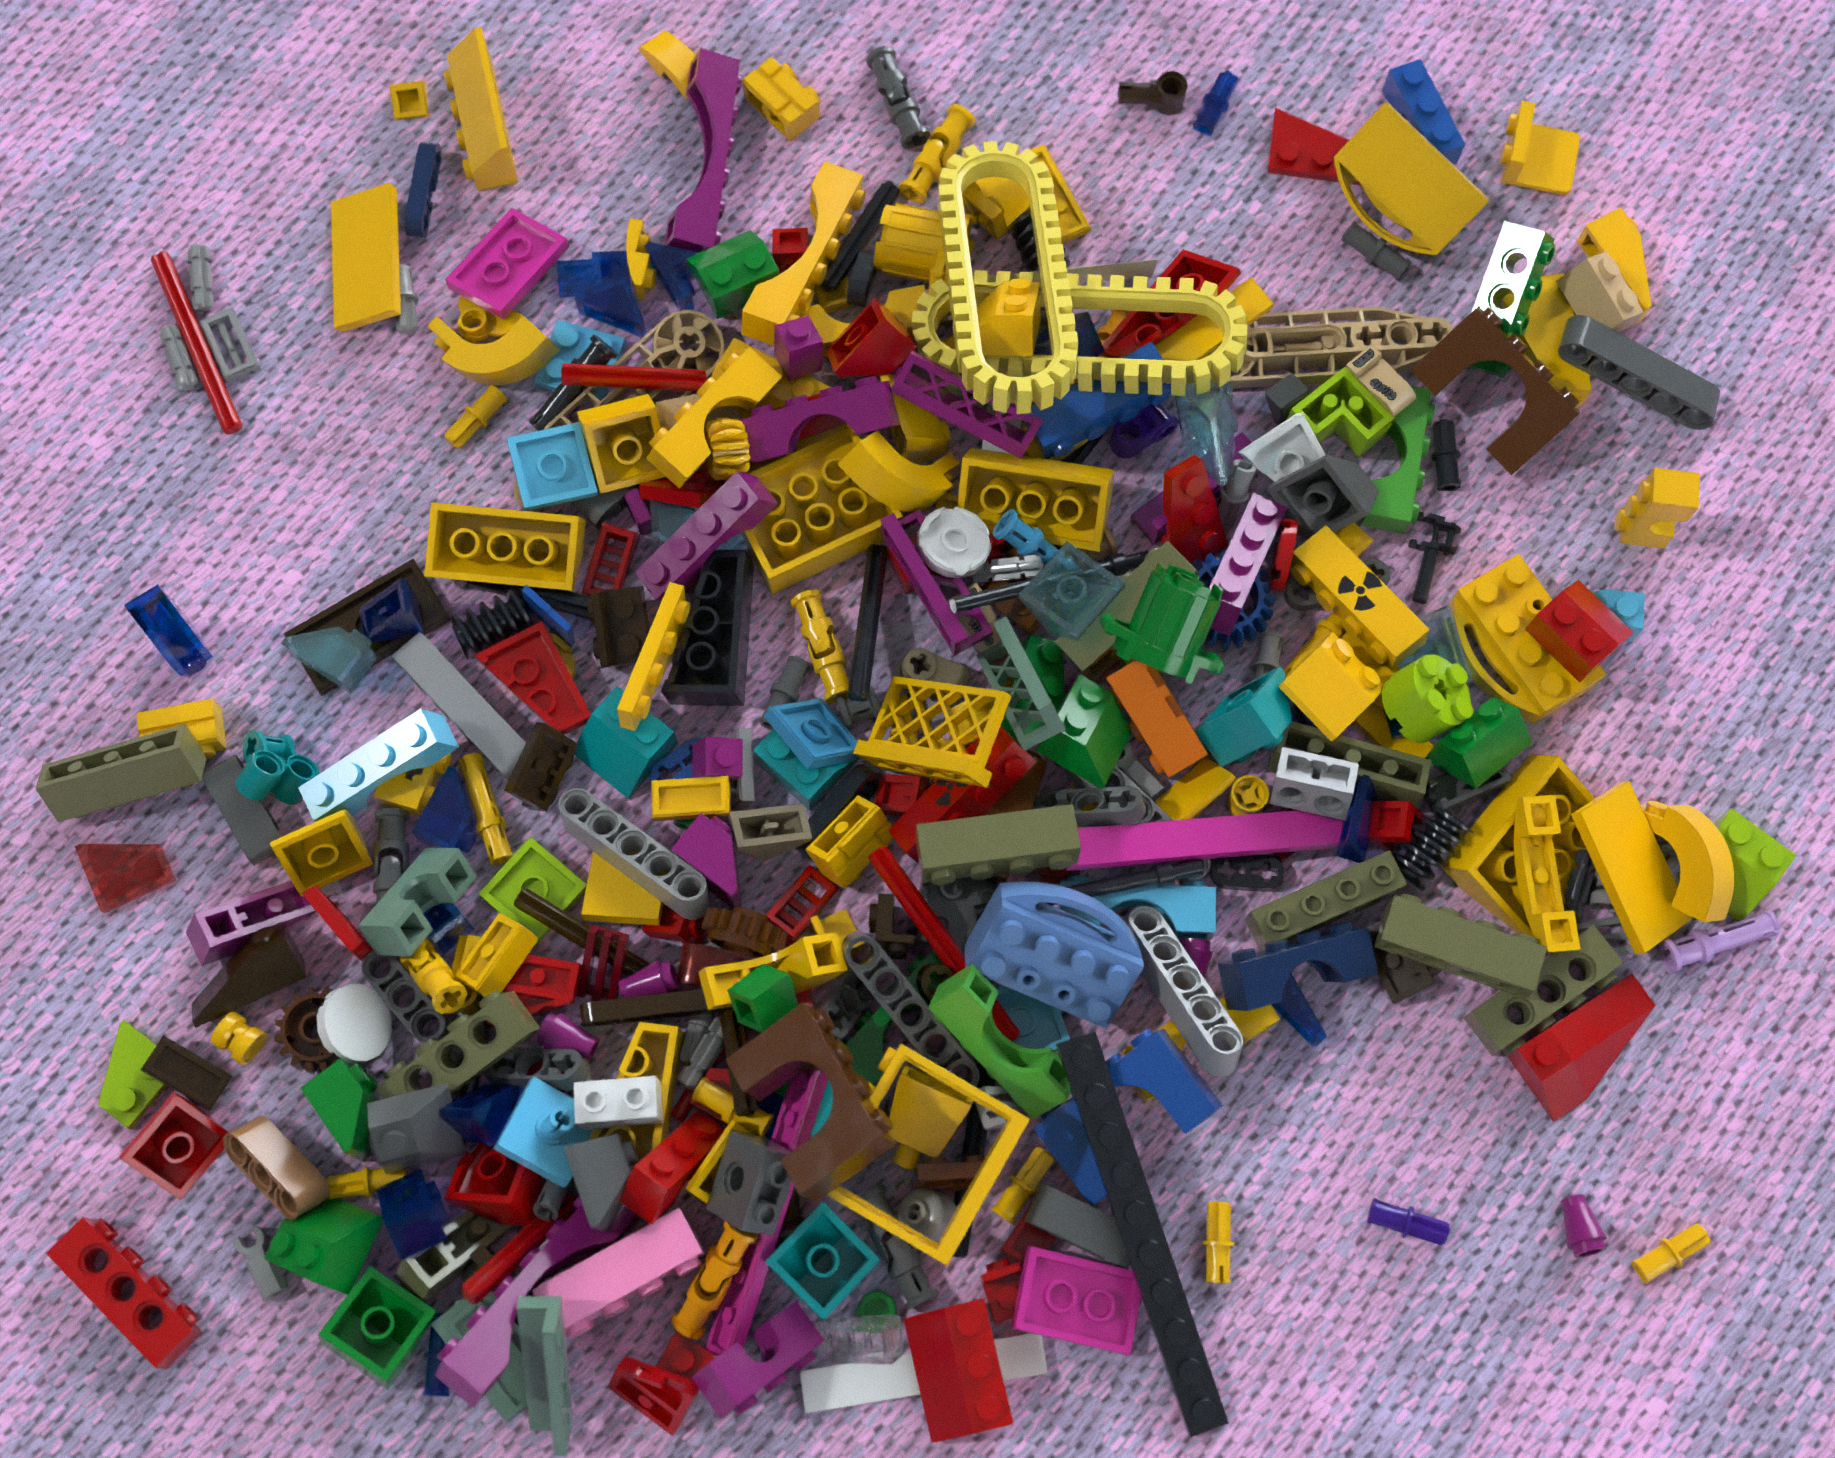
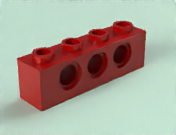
M82 1217L46 1254L154 1368L167 1369L203 1332L195 1324L199 1320L198 1315L185 1303L182 1302L178 1306L168 1296L172 1291L171 1287L158 1275L154 1274L150 1277L141 1268L145 1263L144 1259L131 1247L127 1246L123 1249L114 1240L118 1233L107 1221L102 1218L96 1221ZM105 1251L108 1255V1263L102 1271L97 1272L94 1265L95 1259L98 1254ZM132 1279L135 1283V1292L129 1300L125 1301L121 1294L122 1286L126 1281ZM159 1307L162 1311L163 1319L157 1328L152 1329L148 1318L151 1311Z

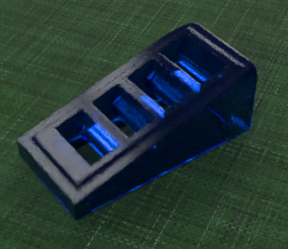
M1290 973L1283 989L1282 1001L1271 1005L1312 1047L1316 1048L1327 1035L1296 980Z

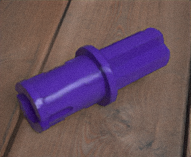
M1376 1198L1372 1200L1367 1218L1368 1224H1375L1400 1232L1402 1238L1410 1235L1438 1245L1445 1244L1450 1231V1224L1414 1212V1207L1409 1206L1408 1209L1379 1201Z

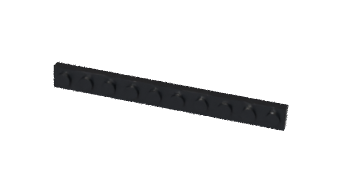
M1095 1031L1057 1043L1056 1047L1187 1433L1190 1437L1226 1425L1229 1422Z

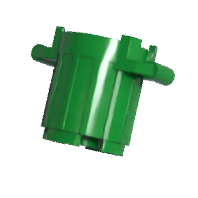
M1158 562L1155 571L1152 570L1131 621L1127 622L1113 617L1110 613H1105L1101 615L1099 622L1108 635L1116 636L1112 648L1117 650L1116 655L1120 658L1130 661L1132 657L1162 672L1186 677L1184 682L1193 684L1200 668L1210 670L1214 674H1220L1225 667L1223 661L1216 653L1206 652L1201 649L1221 605L1223 588L1215 583L1212 589L1205 587L1203 582L1199 581L1200 575L1169 564L1166 569L1162 563Z

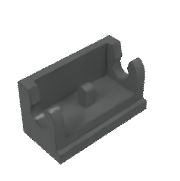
M1507 770L1497 771L1478 788H1474L1458 778L1444 773L1428 780L1424 798L1429 808L1432 805H1436L1452 812L1502 790L1510 782L1511 777Z

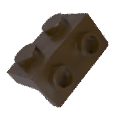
M878 893V904H870L869 933H876L875 941L890 959H906L907 953H915V935L893 934L894 894Z

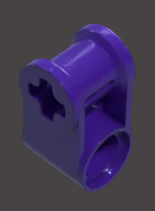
M1150 404L1139 410V413L1130 421L1115 423L1110 439V448L1118 457L1132 458L1153 443H1157L1171 434L1178 427L1180 421L1177 417H1171L1161 404ZM1129 434L1133 436L1135 440L1128 441L1123 439L1120 435Z

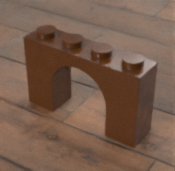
M1477 306L1410 371L1434 396L1441 392L1465 368L1479 361H1500L1517 371L1526 389L1524 410L1486 448L1506 471L1512 475L1579 415L1580 410L1576 405L1580 401L1566 386L1561 390L1557 388L1550 380L1554 374L1541 360H1538L1535 364L1525 354L1529 348L1515 333L1510 337L1505 334L1499 327L1503 321L1490 307L1483 311Z
M802 1002L725 1060L743 1093L760 1101L791 1078L804 1071L822 1070L828 1077L832 1087L833 1103L826 1123L818 1133L780 1160L799 1195L817 1202L896 1145V1142L889 1132L893 1126L888 1116L882 1109H876L870 1099V1096L873 1095L870 1085L862 1075H856L850 1065L854 1061L852 1054L841 1041L837 1042L831 1030L835 1026L831 1018L823 1009L816 1010Z

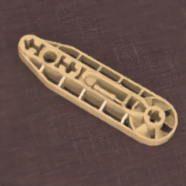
M1381 307L1265 313L1249 325L1247 348H1250V351L1246 350V354H1244V361L1240 368L1241 373L1235 376L1230 374V381L1221 386L1220 389L1273 386L1290 374L1263 376V371L1289 369L1291 374L1295 375L1303 384L1325 383L1339 372L1335 371V367L1346 366V364L1371 344L1381 352L1382 358L1388 364L1396 363V365L1391 367L1399 374L1412 369L1453 328L1443 318H1427ZM1371 318L1380 319L1378 321H1365V319ZM1356 320V322L1329 323V321ZM1320 322V324L1294 325L1293 323ZM1285 324V326L1258 328V325ZM1392 339H1398L1405 345H1398ZM1258 347H1261L1262 352H1257ZM1325 367L1326 372L1299 373V369ZM1251 372H1255V376L1249 375ZM1210 379V387H1211V388H1219V387L1213 382V380Z
M693 310L676 311L662 319L612 366H622L638 351L645 359L638 367L654 368L657 365L658 368L691 369L690 366L696 364L697 370L706 371L708 380L723 355L725 347L723 335L715 321L704 313ZM707 326L711 330L704 336L701 330ZM651 338H653L652 352L644 346ZM692 343L695 346L694 350L689 348L684 351L681 348L682 344L688 346ZM708 348L719 352L718 359L702 356L704 349ZM589 386L548 423L544 430L554 428L558 423H561L563 426L573 424L566 416L585 399L593 407H598L616 402L630 388L616 387L600 401L592 394L598 387ZM635 388L624 400L646 394V389ZM655 389L649 396L653 403H655L668 390ZM675 390L681 397L692 395L695 392ZM515 480L513 487L514 499L523 508L517 480Z

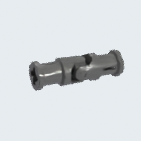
M881 46L872 50L866 57L867 66L873 69L877 78L876 87L879 93L883 95V102L891 122L898 126L902 136L900 139L902 147L904 149H911L923 145L927 142L931 133L927 127H923L919 117L920 108L912 90L907 86L905 73L899 70L897 66L894 48L891 46Z
M384 808L375 811V819L379 822L378 841L374 843L373 858L374 872L377 878L373 883L376 904L408 869L409 843L405 841V823L410 818V812L407 810ZM391 855H399L403 860Z
M885 1184L877 1186L859 1196L899 1220V1215H895L885 1195L887 1190ZM867 1219L870 1226L868 1233L881 1258L888 1263V1273L891 1279L897 1280L907 1300L905 1304L907 1311L937 1296L939 1293L936 1288L931 1287L921 1267L924 1262L920 1254L913 1250V1246L896 1235L883 1244L882 1236L889 1231Z

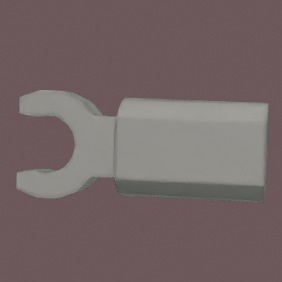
M1126 743L1122 751L1124 758L1118 760L1116 766L1153 800L1166 786L1140 759L1136 761L1132 757L1131 746Z
M256 1226L252 1228L256 1235V1243L252 1247L248 1248L241 1237L234 1238L233 1243L237 1252L247 1256L248 1262L246 1266L262 1300L268 1301L288 1290L289 1287L279 1266L264 1260L267 1253L268 1236L261 1227Z

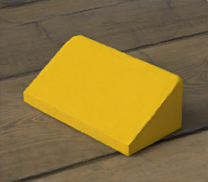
M1205 758L1154 802L1172 820L1193 819L1235 782L1236 777L1214 761Z
M499 913L453 978L483 998L496 990L502 993L537 943L538 938L522 924Z

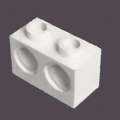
M656 1076L574 1082L575 1124L582 1130L663 1123L661 1082Z

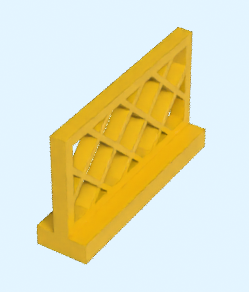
M893 676L868 741L858 740L853 754L879 769L987 788L993 773L985 769V765L1011 695L1005 691ZM902 689H909L911 697L898 706L897 702ZM933 693H936L939 701L925 711L923 701ZM964 697L967 705L953 715L950 705ZM995 701L991 713L981 719L978 710L988 702ZM916 708L918 717L905 726L902 717ZM943 711L946 721L932 730L929 721ZM971 716L974 725L963 734H960L957 725ZM895 723L898 732L886 741L883 740L887 728ZM922 727L925 737L912 745L909 736ZM950 731L953 741L940 750L937 740ZM979 735L980 742L975 755L968 754L965 745Z

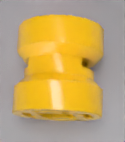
M1244 775L1238 778L1227 797V807L1233 816L1261 813L1268 802L1269 788L1260 777L1254 775Z
M233 1011L226 1015L216 1026L211 1035L210 1042L220 1050L227 1049L230 1051L232 1059L244 1066L250 1063L267 1041L268 1034L257 1026L250 1027L245 1017Z

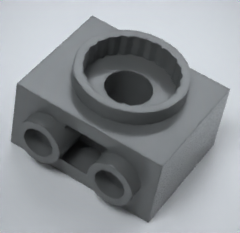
M731 1130L706 1209L741 1231L774 1236L791 1183V1179L780 1160L791 1153V1151L765 1136Z

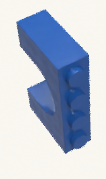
M1149 1028L1130 1042L1134 1048L1123 1058L1119 1053H1116L1106 1061L1114 1087L1133 1085L1152 1093L1161 1102L1184 1134L1193 1130L1223 1106L1164 1028L1154 1033ZM1072 1097L1062 1106L1059 1104L1041 1114L1040 1118L1043 1121L1033 1129L1090 1206H1094L1107 1197L1074 1097Z

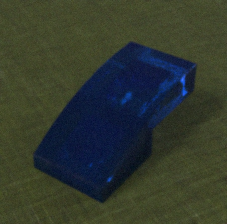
M626 251L592 252V259L556 261L559 298L608 293L630 286Z

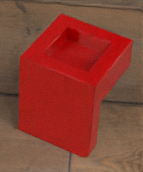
M1373 801L1368 838L1384 852L1389 850L1392 852L1394 851L1395 843L1410 842L1412 825H1423L1421 818L1426 816L1410 801Z

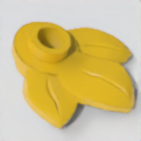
M460 296L458 308L461 314L457 322V329L464 340L479 342L488 336H504L522 315L511 311L503 320ZM476 323H479V324H480V325H479L478 327H476V328H471V326H472L473 324H476Z

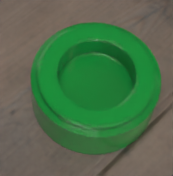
M871 1291L860 1299L857 1306V1317L860 1324L866 1330L874 1333L884 1332L894 1324L897 1317V1306L894 1299L886 1292Z

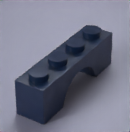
M1342 922L1328 926L1329 933L1320 934V931L1316 930L1297 934V941L1288 944L1287 939L1265 943V950L1255 953L1254 948L1232 952L1231 960L1217 963L1227 1010L1250 1011L1281 1002L1288 976L1303 962L1314 967L1324 982H1350L1378 974L1369 927L1353 928L1352 922Z

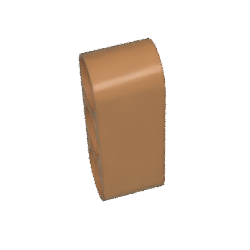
M258 1116L225 1134L223 1145L228 1157L286 1218L296 1219L330 1197L329 1185L324 1176L266 1117Z

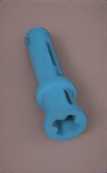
M1014 509L1004 513L993 530V536L996 539L1000 540L1003 538L1017 549V554L1021 557L1039 555L1043 566L1052 573L1066 569L1051 558L1067 569L1081 567L1068 555L1046 541L1041 529L1038 527L1032 528L1018 518V512ZM1096 578L1070 585L1083 595L1091 589Z

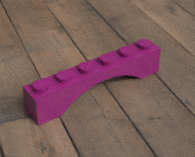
M703 48L699 49L690 63L686 96L695 110L701 127L704 144L703 167L694 192L680 203L668 218L663 249L664 252L686 258L720 244L721 231L717 230L718 220L722 218L725 209V199H721L722 188L726 187L730 174V169L725 166L726 159L730 156L734 145V137L730 136L731 126L735 124L738 115V106L734 105L735 95L737 96L740 91L743 76L738 74L739 59Z
M579 1196L571 1206V1209L575 1211L567 1221L562 1217L556 1221L545 1236L549 1239L548 1243L541 1250L536 1246L531 1249L519 1266L523 1271L515 1280L508 1276L495 1290L492 1296L497 1300L487 1310L481 1306L472 1315L465 1325L469 1329L466 1335L460 1341L453 1337L437 1356L442 1362L435 1376L474 1408L500 1379L509 1364L510 1338L517 1315L519 1296H528L533 1288L562 1268L586 1260L618 1242L637 1217L635 1212L622 1205L612 1229L601 1232L590 1227Z

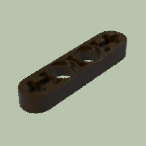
M703 989L587 1002L580 1005L581 1026L596 1027L720 1013L734 1008L731 1006L708 1010Z

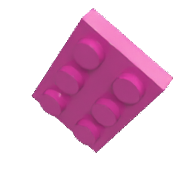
M511 208L451 272L445 281L448 289L504 320L569 248L566 237Z
M1028 1246L1025 1251L1011 1329L1122 1355H1131L1141 1300L1132 1270Z

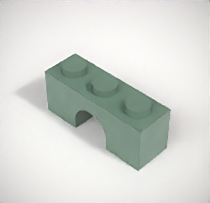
M425 848L358 927L377 955L410 957L433 930L424 913L441 903H456L476 879V875L459 848Z

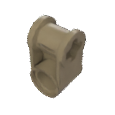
M924 648L912 649L898 661L895 667V676L962 686L967 685L971 676L970 670L965 666L947 660ZM912 662L918 664L917 671L920 672L919 674L913 672L914 665L911 664ZM936 693L928 697L934 702L938 699ZM960 699L950 705V708L958 705Z

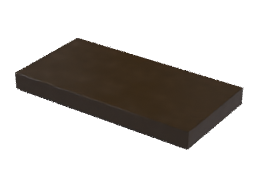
M413 558L285 632L284 636L322 696L391 656L417 633L421 632L425 636L452 619Z

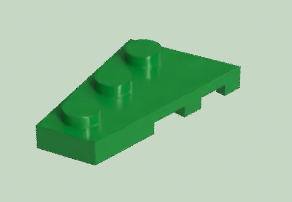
M1030 635L1023 640L1022 647L1057 711L1065 697L1063 652L1055 640ZM1014 678L1015 680L1012 688H1014L1019 678ZM1019 699L1014 709L1025 710L1030 700ZM1004 715L1001 726L1017 739L1006 715ZM1031 721L1024 735L1045 725V723Z

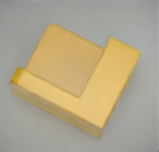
M841 910L819 920L818 915L810 918L811 926L816 935L837 932L840 945H842L844 938L848 934L859 931L855 929L847 910ZM864 941L858 942L852 947L851 956L865 951Z

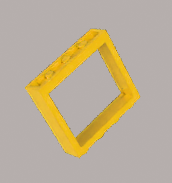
M900 1043L897 1050L889 1046L877 1068L882 1070L883 1074L876 1086L868 1083L873 1091L870 1099L876 1109L879 1107L904 1061H907L1006 1119V1122L938 1242L841 1185L827 1195L947 1266L1030 1119Z

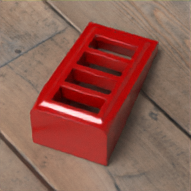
M602 523L581 593L591 596V593L606 590L593 586L595 579L614 584L613 589L623 588L641 535L630 530ZM609 539L625 542V550L607 545ZM608 552L622 556L621 563L604 559V553ZM600 565L618 570L617 576L614 577L598 572Z
M811 865L803 871L765 914L768 917L766 922L771 923L772 926L782 928V931L788 932L784 948L798 941L811 925L810 918L819 915L839 890L838 886ZM809 878L827 890L821 898H818L803 886L806 881L813 884ZM798 893L814 906L809 909L794 896ZM788 905L803 916L801 921H798L784 910L785 907Z

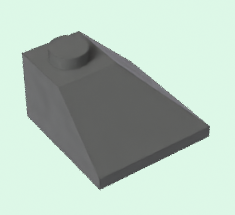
M1325 455L1274 482L1267 488V491L1277 503L1287 507L1286 515L1290 519L1298 520V530L1306 540L1325 525L1333 532H1336L1369 515L1379 494L1377 487L1358 463L1330 455Z
M448 1083L367 1103L369 1132L378 1163L385 1174L466 1153Z
M619 1134L564 1147L590 1227L601 1232L612 1229L623 1205L619 1202L620 1197L633 1170V1165L639 1162L631 1140L624 1142L623 1137Z

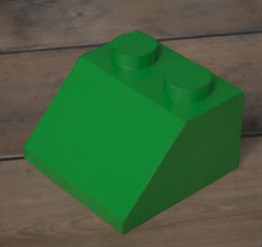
M751 230L686 259L717 319L742 309L757 284L773 279L780 274L764 241Z
M1079 674L1057 710L1066 730L1041 742L1036 752L1093 785L1104 788L1132 732L1113 693Z
M1493 696L1473 712L1470 718L1455 726L1440 739L1425 758L1432 760L1431 765L1474 788H1478L1529 746L1532 740L1519 708Z
M340 1058L300 1087V1089L344 1153L362 1162L367 1159L371 1150L368 1139L370 1132L367 1103L379 1100L374 1093L377 1090L378 1084L367 1069L363 1070L357 1063L350 1065Z
M339 1198L328 1199L296 1219L286 1218L282 1220L264 1260L314 1283L348 1295L384 1217Z
M369 1266L319 1332L318 1337L321 1345L388 1390L413 1356L437 1311Z

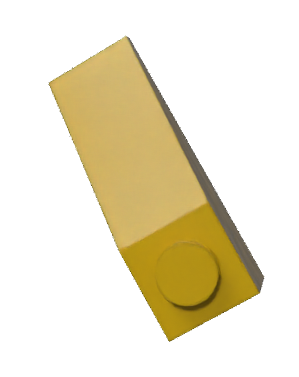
M1620 207L1585 225L1577 242L1588 258L1607 251L1609 256L1615 260L1619 266L1621 276L1628 287L1636 294L1638 304L1644 312L1637 322L1639 323L1652 306L1642 239L1635 221L1628 217Z

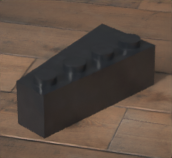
M714 550L703 565L694 592L695 599L687 620L683 625L684 632L679 647L675 648L671 660L672 667L668 679H665L661 693L670 704L744 706L754 564L746 550Z

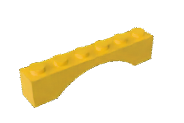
M826 161L823 162L811 184L809 210L815 224V234L812 242L802 257L788 270L773 279L755 286L742 310V335L774 346V326L800 318L801 311L809 309L814 294L813 288L815 285L820 286L826 275L828 260H834L840 247V237L848 235L852 226L854 211H860L864 204L866 191L862 190L863 174Z

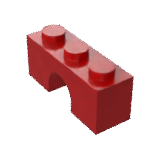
M697 1110L633 1167L619 1202L650 1224H653L674 1204L685 1182L692 1179L725 1128L711 1117Z

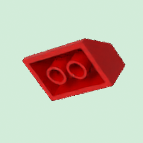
M984 1298L903 1319L931 1443L1014 1424Z

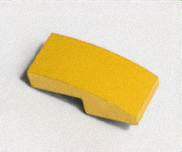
M664 30L640 46L639 51L659 77L667 74L687 100L686 89L689 68L696 55L678 38Z
M630 218L626 239L627 262L637 299L645 301L647 290L654 289L657 271L652 268L649 255L651 236L646 235L643 220Z

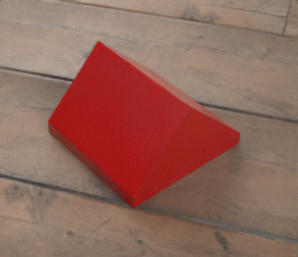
M173 1092L119 1155V1158L161 1188L182 1200L223 1151V1138L229 1131L191 1100Z

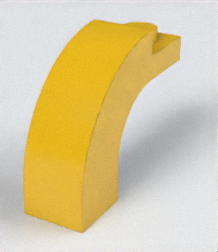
M437 315L427 325L437 335L433 342L445 352L441 359L460 375L484 385H507L526 379L543 368L560 350L523 315L504 336L487 344H474L465 341Z
M877 430L861 440L838 465L862 490L879 502L898 510L915 512L918 509L923 511L930 508L953 486L950 481L954 477L950 472L959 464V461L949 452L931 465L915 464L901 456Z
M1648 801L1647 805H1641L1653 833L1667 840L1679 859L1680 881L1671 907L1704 923L1725 920L1733 897L1734 868L1729 848L1718 828L1702 812L1688 804L1667 806L1656 801Z
M834 932L802 937L789 947L773 954L742 962L705 967L698 973L708 1010L731 1007L732 1003L727 989L762 964L786 972L795 984V994L821 985L847 971V966L838 934Z

